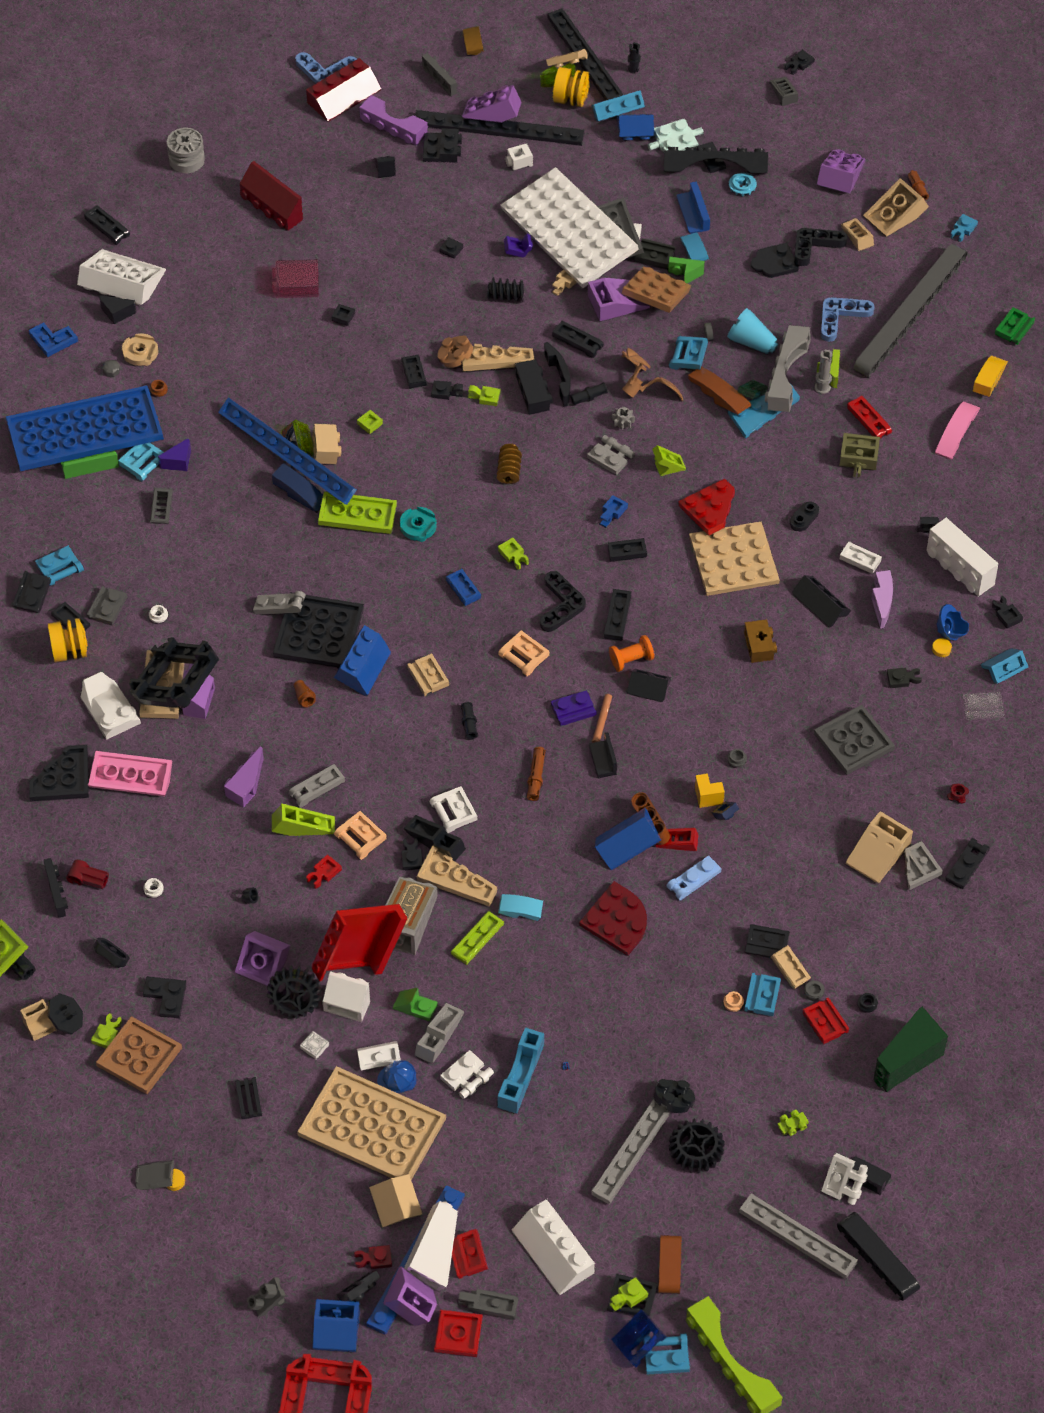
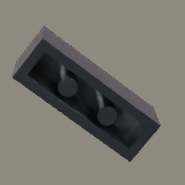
M536 359L515 363V375L528 414L550 411L552 396L551 393H547L548 386L546 379L542 378V367L538 366Z

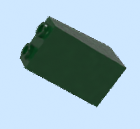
M923 1006L917 1010L877 1058L874 1081L879 1088H883L886 1092L942 1057L945 1053L948 1035Z

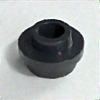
M864 993L858 998L857 1005L861 1011L871 1013L876 1010L878 1001L873 994ZM864 1002H870L871 1005H865Z

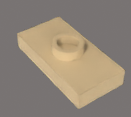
M788 945L771 956L793 989L811 979Z

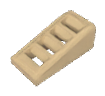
M857 218L841 224L842 229L858 251L874 245L873 235Z

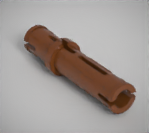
M535 747L533 750L531 773L527 781L529 786L527 798L530 801L539 800L540 787L543 785L542 773L546 753L543 747Z

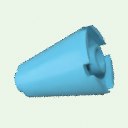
M746 308L737 318L739 320L736 324H733L727 337L732 341L766 354L769 352L773 353L778 347L776 343L778 339L751 310Z

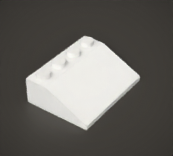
M102 249L80 265L77 285L83 286L87 290L99 291L103 295L135 300L136 305H142L150 298L166 269Z

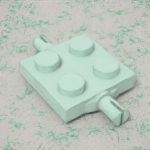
M681 119L654 128L656 142L649 143L648 148L650 151L660 148L663 152L668 150V147H678V150H685V147L697 148L698 142L695 136L704 132L702 127L692 130L686 120Z

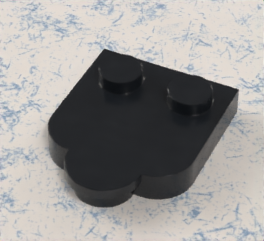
M788 243L761 248L757 251L756 257L751 260V267L769 278L799 271Z

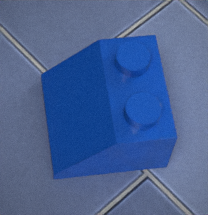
M652 114L617 115L619 137H623V140H633V136H640V139H650V136H654V116Z

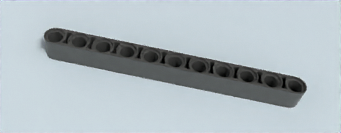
M950 244L858 357L853 368L855 371L869 378L871 377L870 374L874 373L881 365L879 363L886 359L890 354L889 351L893 350L898 344V340L902 339L906 334L908 327L911 328L915 323L916 317L923 313L926 309L925 306L931 303L935 298L934 295L940 292L944 287L943 284L948 282L953 275L952 273L956 272L962 261H965L968 251L954 244Z

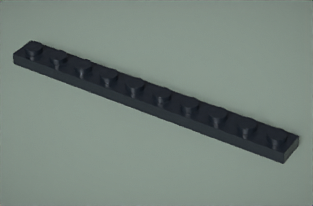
M416 110L415 113L416 117L427 122L428 128L459 129V132L582 146L584 129L507 120L495 122L463 118L462 115Z

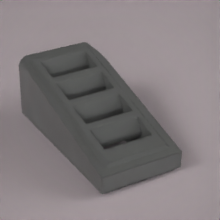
M786 77L770 80V84L782 106L798 102V93Z
M154 488L150 523L169 524L173 489ZM158 497H160V498H168V499H167V500H158ZM157 503L167 504V506H157ZM156 509L166 510V512H156ZM155 515L165 516V519L155 518Z

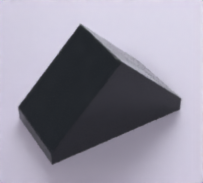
M394 156L375 158L378 178L396 176Z
M100 295L101 309L113 324L136 314L135 300Z

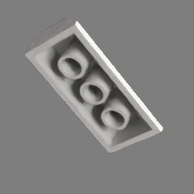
M547 1199L531 1208L512 1229L516 1238L559 1295L594 1274L595 1263Z

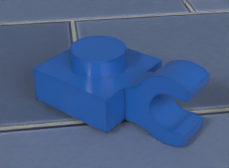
M612 495L603 506L602 512L604 513L600 517L602 519L600 525L606 528L613 517L619 519L628 508V503Z

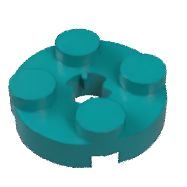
M417 507L414 510H411V508L407 509L400 517V531L411 540L423 542L430 538L437 529L434 513L425 507ZM420 521L422 525L416 526L414 523Z

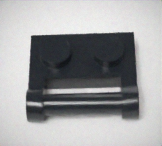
M616 1274L610 1299L619 1294L618 1288L634 1278ZM637 1279L648 1292V1297L639 1302L646 1304L645 1309L635 1306L630 1308L629 1305L625 1304L617 1311L643 1317V1320L649 1321L658 1283ZM609 1299L607 1311L614 1312L613 1308L610 1306V1303H612V1301Z

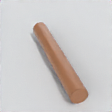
M605 694L592 743L601 740L612 700V695Z

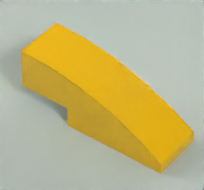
M990 356L974 382L973 391L990 397L1008 361Z

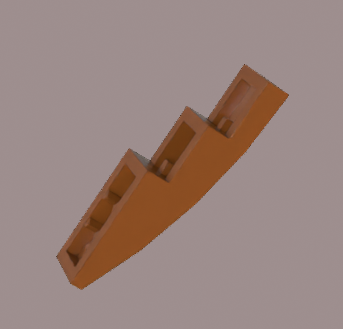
M702 366L701 369H696L688 375L692 383L701 386L704 394L714 398L715 404L737 415L751 406V403L735 388Z

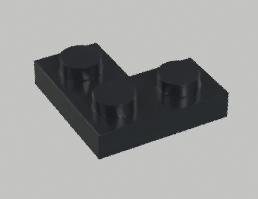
M146 976L143 997L162 999L159 1012L160 1017L180 1019L187 982L186 980Z
M376 1270L370 1271L336 1295L340 1301L357 1302L365 1296V1291L377 1285L375 1281L381 1277Z

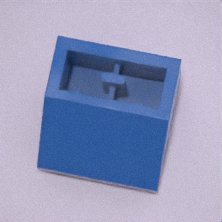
M316 1299L313 1350L356 1352L360 1317L359 1302Z

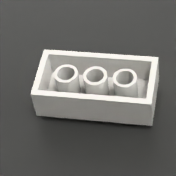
M943 519L930 529L927 545L929 556L936 558L945 570L948 569L957 581L964 583L969 592H974L979 597L995 585L998 563L949 519Z

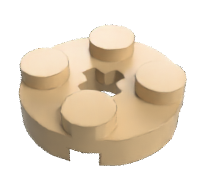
M142 333L135 334V337L131 339L128 337L122 345L124 360L137 366L150 365L158 355V345L154 338Z

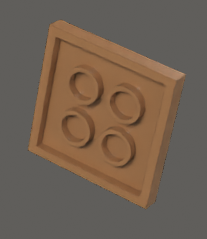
M643 266L623 287L622 294L670 313L689 293L691 285L683 280L674 279L667 274L659 273L650 267Z
M131 1016L97 1060L96 1065L143 1093L148 1094L181 1051L182 1044Z

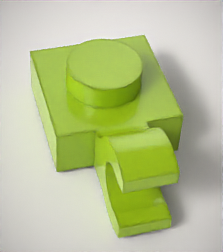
M469 386L468 398L479 399V404L497 406L500 389L483 386L482 390H480L477 386Z
M635 1277L618 1288L619 1294L610 1299L612 1301L610 1306L614 1311H617L625 1304L632 1308L646 1299L648 1292Z

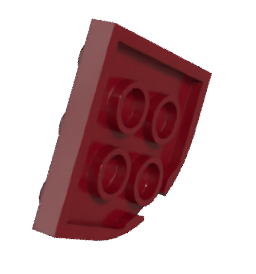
M614 881L582 918L579 926L629 956L645 934L647 914L641 900L634 893Z

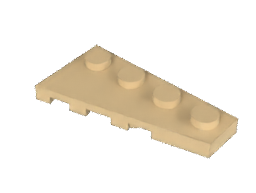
M475 344L470 358L462 360L463 371L515 367V363L534 360L533 348L509 347L508 349H503L496 345H493L492 348L482 347V344Z
M433 845L417 875V881L431 883L439 889L489 907L497 893V886L478 874H473L466 866L459 865L452 860V857L442 854Z

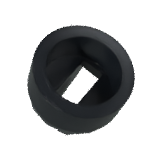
M251 887L243 890L241 898L245 903L251 904L258 901V891L256 888Z

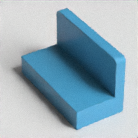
M1010 648L982 663L981 667L989 669L993 682L998 684L1028 668L1022 650Z

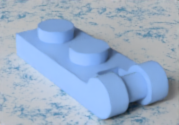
M707 856L676 879L670 880L666 887L670 891H674L676 893L675 896L681 901L721 872V868L710 856Z

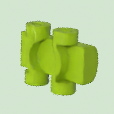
M795 1109L790 1113L791 1118H788L786 1114L782 1115L779 1118L781 1122L777 1125L783 1135L789 1134V1136H792L797 1132L798 1128L800 1131L805 1130L809 1121L803 1112L799 1113Z

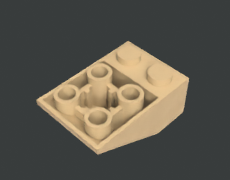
M880 811L865 830L847 859L846 864L879 884L904 853L905 849L911 844L913 831Z

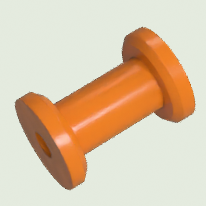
M646 635L640 636L639 643L622 649H618L616 646L609 647L610 659L617 672L623 670L625 663L645 657L648 661L654 660L653 647Z

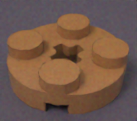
M465 335L453 338L448 337L442 341L437 357L445 367H457L462 364V360L470 358L473 346Z

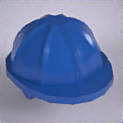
M951 604L941 607L936 623L937 631L945 639L952 641L966 635L969 631V623L961 617V612L957 611Z
M405 1060L390 1063L380 1071L377 1078L378 1085L396 1093L413 1090L417 1083L414 1066Z

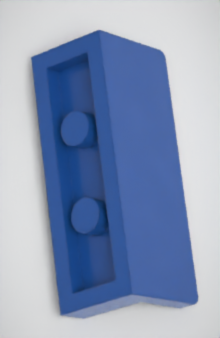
M691 182L690 192L677 194L676 196L688 232L692 234L709 231L710 217L697 182Z

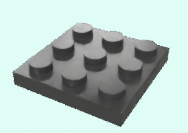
M863 705L814 729V735L846 775L895 749L893 742Z

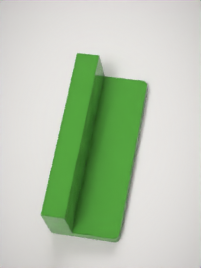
M115 450L61 462L65 479L119 467Z

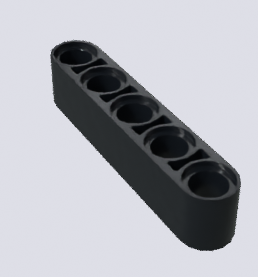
M852 1212L837 1223L839 1232L845 1234L846 1240L859 1250L858 1253L861 1257L872 1265L871 1268L881 1279H885V1284L895 1295L898 1294L900 1296L899 1299L901 1301L906 1300L920 1289L917 1279L858 1213Z

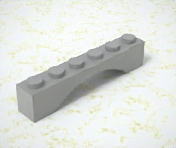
M789 325L787 332H784L783 344H780L779 349L780 356L776 357V368H773L772 371L773 379L769 380V392L766 391L765 394L768 410L790 412L793 402V390L786 378V373L794 361L807 353L810 344V327Z

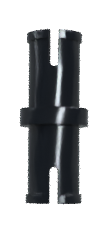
M633 42V48L632 44L629 45L627 60L630 73H635V70L636 72L639 71V63L641 61L639 54L640 45L636 42Z
M603 382L591 388L586 387L585 390L571 394L570 397L575 406L587 400L592 401L595 397L607 394L608 391Z
M464 702L460 706L463 716L461 719L462 725L465 727L466 738L472 740L478 737L476 729L477 718L473 712V704L471 702Z

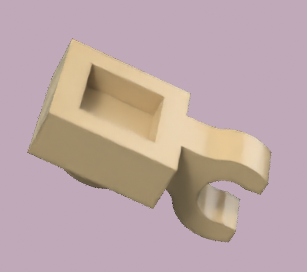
M563 270L556 276V281L552 284L555 288L552 293L558 296L565 287L570 289L577 282Z

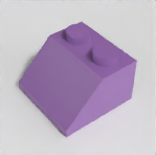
M253 931L245 937L235 973L268 985L270 978L274 976L277 970L281 971L286 962L290 945Z

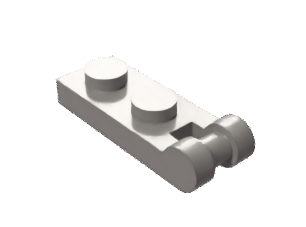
M296 591L291 594L258 595L253 611L255 614L298 613L301 611V602L304 601L306 595L302 591Z
M333 764L289 790V794L292 798L296 799L297 805L302 808L311 800L345 782V777L336 765Z

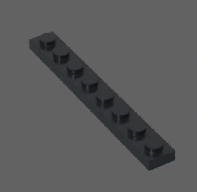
M563 8L548 13V20L571 52L582 49L586 50L587 59H579V64L584 71L589 72V78L605 101L623 96L624 94Z

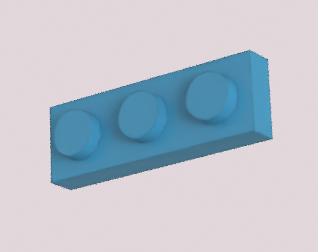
M641 90L593 104L592 107L596 121H600L643 108L645 104Z

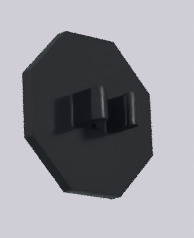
M59 993L48 1001V1018L57 1030L73 1034L83 1027V1011L74 998Z

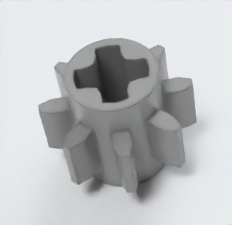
M621 407L616 409V414H612V420L615 427L618 426L623 430L627 427L631 428V423L635 422V416H633V410Z

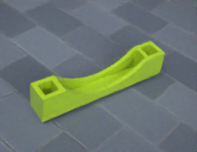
M708 1296L689 1307L686 1316L688 1326L691 1329L695 1328L699 1334L698 1339L701 1344L708 1346L711 1350L710 1355L716 1363L719 1362L723 1367L722 1371L728 1380L732 1379L735 1383L736 1392L740 1397L744 1396L748 1401L747 1406L751 1413H769L781 1406L782 1396L772 1382L749 1372L731 1356L721 1335V1312Z

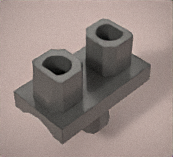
M274 1277L268 1283H263L259 1287V1292L247 1298L249 1308L256 1310L258 1316H264L274 1306L283 1304L286 1295L280 1287L279 1277Z

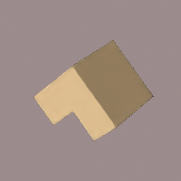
M44 999L20 1010L23 1023L34 1041L57 1030L48 1018V1006Z

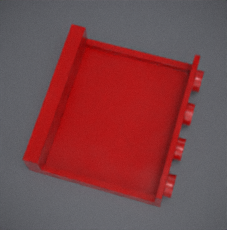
M400 904L336 911L311 966L319 982L323 980L326 971L370 966L375 975L382 974L408 919Z

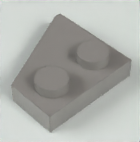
M922 841L905 849L904 855L909 890L942 875L943 870Z

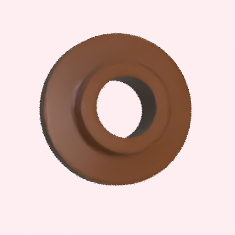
M155 380L150 385V393L153 396L161 397L168 391L167 384L162 380Z

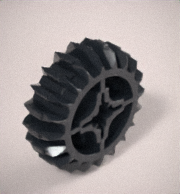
M291 965L289 970L285 967L281 969V972L277 970L267 985V998H270V1005H274V1011L280 1009V1015L287 1013L288 1018L291 1015H295L296 1019L299 1018L300 1014L305 1017L308 1012L312 1013L314 1008L318 1007V1001L321 1000L322 988L318 986L319 980L314 979V973L308 974V968L302 971L300 965L297 969H294ZM285 982V989L279 992L278 987ZM309 991L310 997L303 1001V995Z
M695 1118L692 1120V1123L686 1120L684 1125L679 1123L677 1129L672 1131V1136L669 1138L670 1156L675 1158L676 1165L681 1164L682 1170L688 1166L690 1173L693 1171V1168H697L698 1173L701 1172V1168L708 1172L709 1165L715 1168L716 1162L721 1161V1155L724 1154L723 1147L725 1146V1141L722 1140V1133H718V1127L712 1128L711 1121L704 1124L703 1119L700 1123L696 1122ZM686 1136H689V1141L680 1146V1142ZM710 1145H713L712 1151L705 1155V1150Z

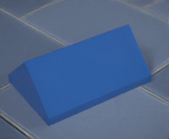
M644 808L596 837L595 848L608 867L613 870L661 841V838L647 809Z

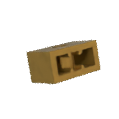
M767 619L745 622L744 635L751 663L774 660V653H777L776 642H772L773 629L772 626L769 627Z

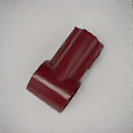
M77 859L73 861L66 879L71 884L73 882L78 883V886L86 884L103 889L108 882L109 873L92 868L86 862Z

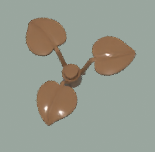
M627 348L626 352H621L622 357L633 362L636 367L632 378L622 388L628 395L634 398L639 390L643 392L645 388L653 383L660 382L676 391L681 401H683V396L679 389L662 377H656L642 386L643 382L637 375L640 369L646 371V367L650 369L651 366L630 348Z

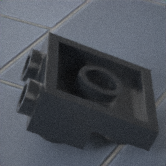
M442 128L441 133H425L423 162L457 163V158L461 157V146H458V144H462V134H459V129Z

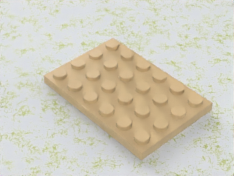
M336 1066L297 1133L299 1137L390 1178L409 1174L412 1180L445 1122L446 1115Z

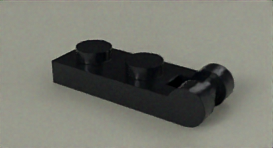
M98 205L84 214L85 220L106 235L115 245L119 244L121 239H126L130 236L126 227Z
M563 320L552 332L553 337L586 353L591 358H594L597 350H601L604 346L600 339Z
M971 838L946 877L947 882L962 890L990 849L985 844L977 843L978 840ZM973 849L978 851L979 854L972 853Z

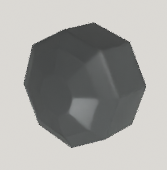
M116 360L104 362L103 373L107 377L117 376L120 373V364Z

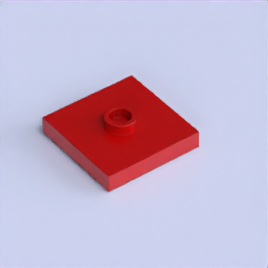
M440 1310L434 1352L477 1357L483 1315Z

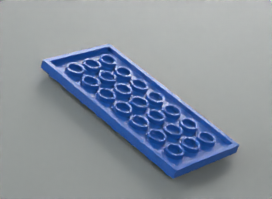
M148 385L6 416L20 471L164 439Z

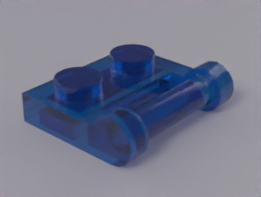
M641 1309L611 1340L628 1361L637 1368L641 1364L640 1360L659 1341L662 1342L667 1336L658 1328L647 1313ZM652 1331L654 1335L635 1354H633L632 1351Z

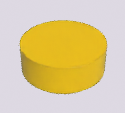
M944 638L935 640L932 647L933 653L938 657L948 656L952 649L951 642Z
M173 1169L172 1186L167 1188L177 1191L185 1185V1176L181 1170Z

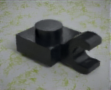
M434 380L431 398L449 400L450 396L463 397V384L457 383L452 386V382Z

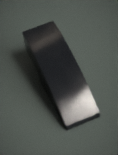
M417 815L404 827V830L413 838H417L420 843L430 849L433 845L442 854L452 857L453 861H456L466 849L462 838L447 833L445 827Z

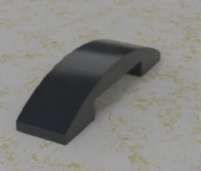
M545 342L544 355L549 367L556 365L562 381L559 383V395L563 406L567 407L570 400L571 386L568 366L559 351L548 342Z

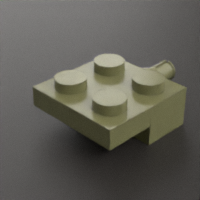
M844 433L840 466L853 467V476L856 477L858 472L857 478L861 476V469L876 470L880 437Z

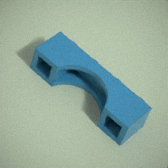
M529 1028L524 1029L518 1044L513 1067L508 1078L504 1079L498 1094V1108L518 1113L544 1047V1033Z

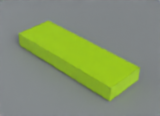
M488 911L454 947L451 954L467 965L504 925V921Z

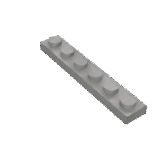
M654 1099L652 1100L593 1188L592 1195L610 1205L671 1112L666 1110V1106L662 1103L659 1106Z
M753 1194L749 1195L739 1209V1213L845 1279L857 1264L858 1260Z

